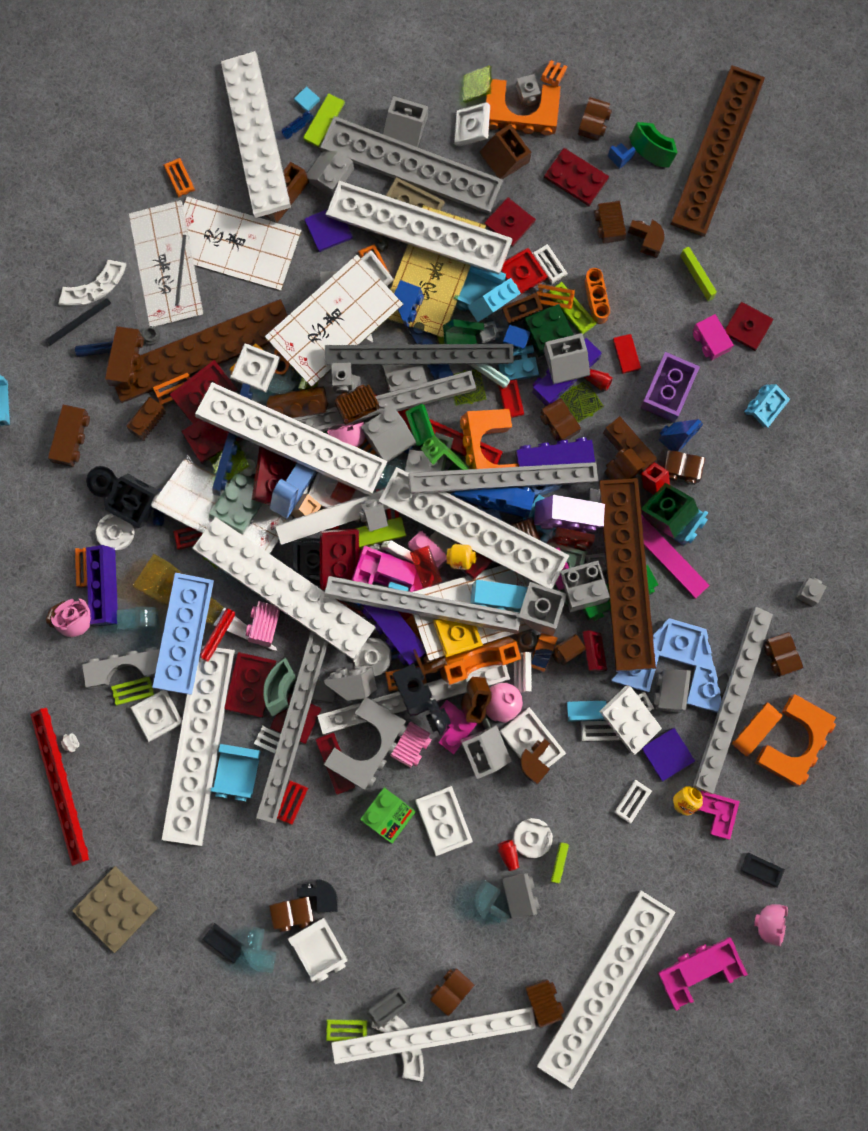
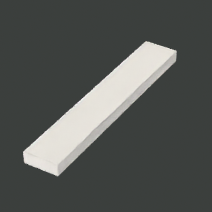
M384 489L373 492L372 496L367 494L275 525L280 544L282 545L359 519V512L362 511L360 504L365 503L369 499L380 500ZM383 504L384 510L390 508V507H388V506H386V505Z

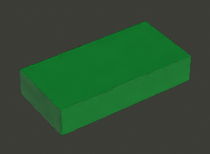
M419 404L405 411L416 445L419 447L423 446L427 439L435 435L424 404Z

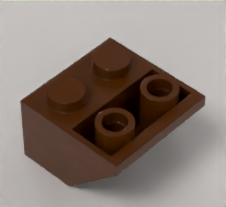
M511 124L495 133L479 152L497 178L500 179L506 178L528 164L531 158V151Z

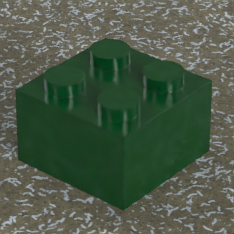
M559 304L528 316L524 320V327L526 331L530 332L529 338L538 357L545 355V342L574 335Z
M667 483L641 508L644 518L652 526L674 539L699 513L694 498Z

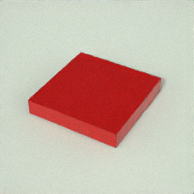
M529 248L504 261L501 272L506 274V281L511 278L521 294L548 279V276Z

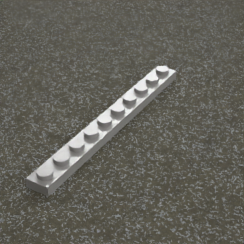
M468 371L375 396L380 409L346 425L375 418L391 406L396 411H401L419 404H427L475 391L476 385L472 372ZM336 407L327 409L324 413L292 418L321 432L345 426Z
M594 462L409 473L408 479L410 494L596 483L598 482L597 465Z
M331 576L328 577L325 597L515 634H518L520 619L518 617L520 613Z
M758 607L752 609L693 787L709 794L714 793L773 614Z
M312 631L256 817L257 819L275 824L328 642Z

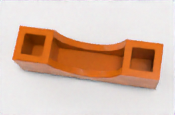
M507 636L487 643L482 647L445 658L447 665L441 667L440 673L442 679L451 685L467 679L468 675L477 669L491 665L504 666L520 660L517 641Z

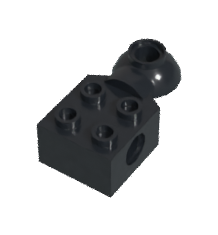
M105 466L94 467L87 474L86 478L87 487L91 493L98 497H106L104 501L106 511L137 528H141L146 524L154 508L152 505L161 494V491L130 474L118 478L111 469ZM101 476L106 479V485L101 484Z
M412 664L392 673L393 680L410 717L428 710L429 714L426 715L432 731H438L440 737L443 736L451 722L446 710L439 708L436 699L430 700L432 693L429 686H424L422 682L424 675L420 667L416 668L415 664ZM411 684H415L418 686L419 689L415 692L409 691L408 686Z

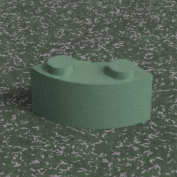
M286 658L281 660L270 671L264 685V700L271 716L289 708L288 695L297 681Z

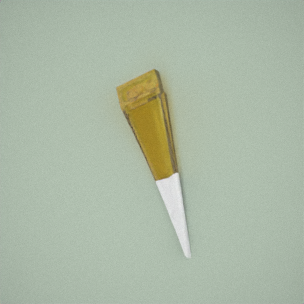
M153 554L133 584V588L149 596L151 599L169 605L175 573H183L168 561ZM212 597L210 598L206 622L217 626L226 608ZM235 616L226 631L247 640L249 636H246L248 626ZM272 644L271 647L263 646L270 650L277 651L276 647H274Z

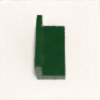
M457 319L449 321L443 325L445 344H477L476 335L484 331V323Z

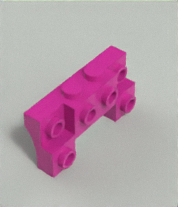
M364 546L351 581L372 584L374 581L385 586H389L391 581L408 587V592H415L432 587L436 573L414 565L409 561L398 559L391 554H385Z
M730 937L712 946L701 945L695 949V953L691 955L685 953L677 958L678 961L673 965L657 972L674 1010L677 1011L680 1009L679 1007L694 1002L687 987L722 971L727 983H732L733 980L748 975Z

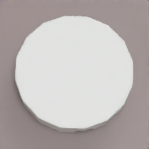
M109 514L99 521L95 534L100 545L113 547L115 551L125 549L132 542L134 527L119 517Z
M368 638L353 661L355 666L366 665V668L373 667L374 676H377L387 671L391 664L392 654L387 643L381 639Z
M530 818L517 825L513 835V842L516 844L518 852L523 856L538 858L549 851L553 836L545 822Z

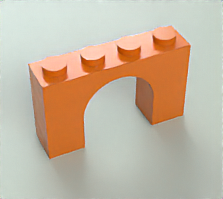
M488 80V87L490 86V88L487 90L490 93L487 94L486 102L490 105L489 129L505 128L511 124L515 131L523 130L528 134L533 132H541L543 135L556 133L561 86L556 87L543 84L539 108L530 115L520 116L512 113L506 106L505 92L507 80Z
M509 409L467 411L461 416L460 427L463 429V446L466 448V464L469 466V469L519 467V464H493L483 456L480 448V441L484 434L504 433L512 428Z
M793 694L789 697L782 713L798 721L806 728L809 735V744L806 751L799 757H789L771 746L765 745L755 763L792 785L801 786V784H805L809 777V774H807L809 768H813L818 760V757H816L818 751L825 747L827 734L834 730L836 717Z

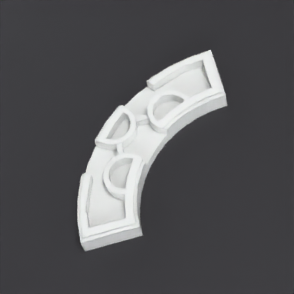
M107 260L103 271L92 283L79 287H62L59 306H82L101 299L118 284L125 271L126 263Z
M395 1016L378 1030L387 1033L409 1029L410 1027L398 1016ZM372 1022V1028L378 1029L374 1022ZM421 1049L400 1052L403 1060L402 1078L422 1082L424 1064Z

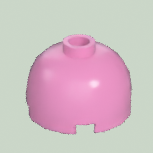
M362 421L327 431L328 435L355 447L362 445L366 438L361 428L364 425Z
M70 599L55 609L56 615L54 619L53 617L51 618V621L56 630L67 637L80 636L91 626L90 609L84 600L79 599L80 601L74 602L73 599Z
M498 683L490 687L492 698L486 707V715L492 720L502 723L514 719L521 711L523 705L519 690L509 683Z
M771 904L763 908L760 915L756 914L754 925L758 927V933L765 942L781 946L786 929L784 916L788 915L787 906Z

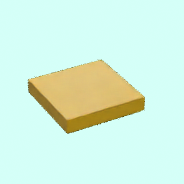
M442 619L433 621L445 658L483 646L476 626Z

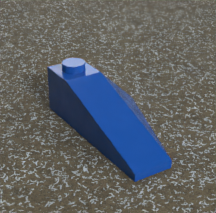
M696 419L674 422L670 427L666 425L659 433L662 435L659 441L669 450L679 452L700 430L703 423Z
M521 487L520 489L503 488L455 491L454 497L467 503L528 519L535 493L531 492L532 490L529 488Z

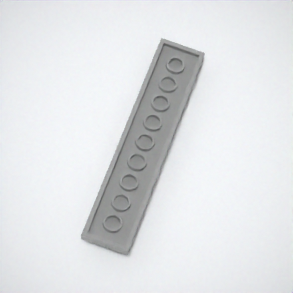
M334 116L320 147L321 151H338L357 165L394 179L397 177L415 187L489 215L503 184V180L336 116Z

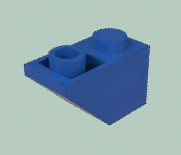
M400 280L394 295L403 303L398 308L404 325L409 327L410 322L413 323L416 318L417 312L415 311L417 306L422 304L424 295L421 287Z

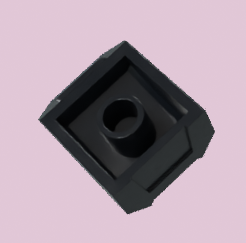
M303 537L293 541V571L314 585H320V538Z

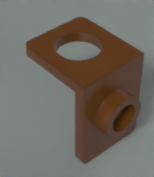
M413 649L423 675L438 672L441 667L447 665L444 656L422 665L416 649Z

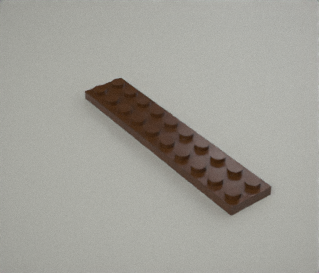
M731 65L670 225L705 237L765 77Z
M281 299L140 355L139 365H136L135 368L136 381L132 383L131 389L115 387L121 403L154 391L153 387L188 373L189 376L196 374L213 360L217 364H221L238 357L245 343L251 346L256 343L259 347L270 344V341L265 336L288 316Z
M638 478L599 481L600 502L605 504L603 535L616 672L656 669Z

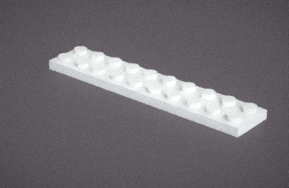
M254 51L221 61L253 214L257 218L291 208L257 54Z
M342 181L338 182L326 213L329 218L500 275L512 243V238Z
M211 383L195 413V417L370 496H372L387 464L386 460L348 443H344L335 437L215 383Z
M396 467L379 502L460 544L470 545L472 550L544 587L553 588L569 555L446 492L410 494L409 473Z
M216 517L193 547V550L351 659L356 657L376 628L336 599L325 597L323 590Z
M216 648L208 662L202 660L199 655L192 695L187 694L162 840L199 846L203 844L225 713L224 707L229 690L235 650Z
M639 891L537 1065L538 1068L573 1089L675 914L673 910L643 891Z

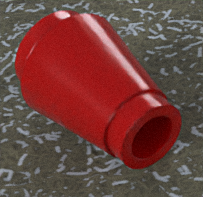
M590 369V376L584 377L601 391H607L613 380L609 373Z
M513 840L499 843L497 851L508 871L519 868L517 848Z

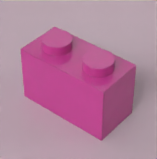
M716 314L697 323L693 328L695 340L700 341L703 346L702 351L704 355L709 357L711 361L731 351L734 346Z

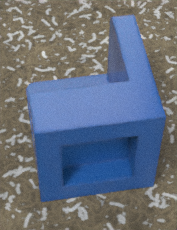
M621 143L616 148L614 146L610 147L608 157L620 169L633 158L636 149L632 147L628 150Z
M509 325L503 344H513L514 347L525 349L530 332Z

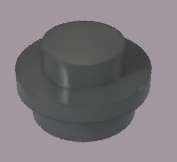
M149 326L142 331L141 335L144 337V343L154 345L160 340V332L156 327Z
M526 630L520 634L519 643L523 648L533 649L537 645L538 637L534 631Z

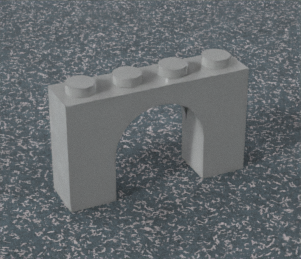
M369 698L363 699L355 715L370 723L379 731L381 747L378 753L371 759L358 761L334 748L324 766L364 790L367 787H372L376 780L374 777L376 771L383 769L387 762L384 760L387 753L392 754L397 745L394 743L397 736L402 737L407 729L404 719Z

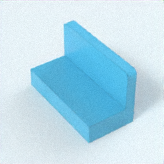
M606 701L567 702L568 722L606 721L599 712L606 705Z

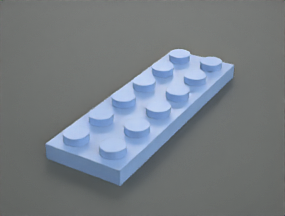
M175 573L152 688L192 695L214 580Z

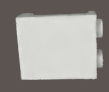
M325 918L288 939L308 972L311 982L316 980L319 983L328 977L327 973L333 969L336 973L346 967L344 963L348 960Z

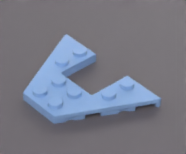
M669 618L653 635L656 665L660 656L694 666L695 669L687 696V704L718 713L721 704V692L712 661L707 630ZM655 669L620 671L611 682L623 686L628 685L631 688L649 693Z

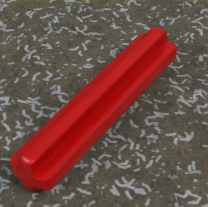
M225 610L200 653L202 660L208 662L235 617L233 610Z

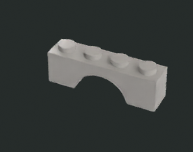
M151 647L145 649V652L142 653L130 651L126 653V656L122 657L110 655L107 656L106 660L99 661L98 658L87 660L88 663L82 664L86 688L93 689L108 686L112 675L118 669L125 666L139 668L145 677H154L160 649Z

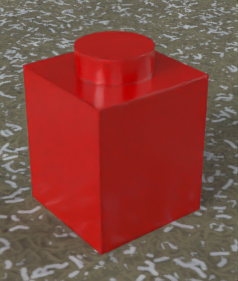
M655 462L641 473L643 488L653 495L665 483L670 485L669 471Z

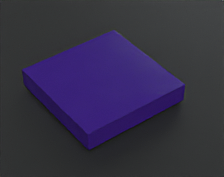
M327 210L304 218L319 252L353 239L347 223L327 217Z
M672 728L642 748L643 753L662 782L695 762V759L675 728Z

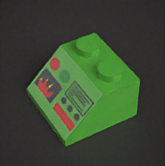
M384 787L360 820L393 844L416 811Z

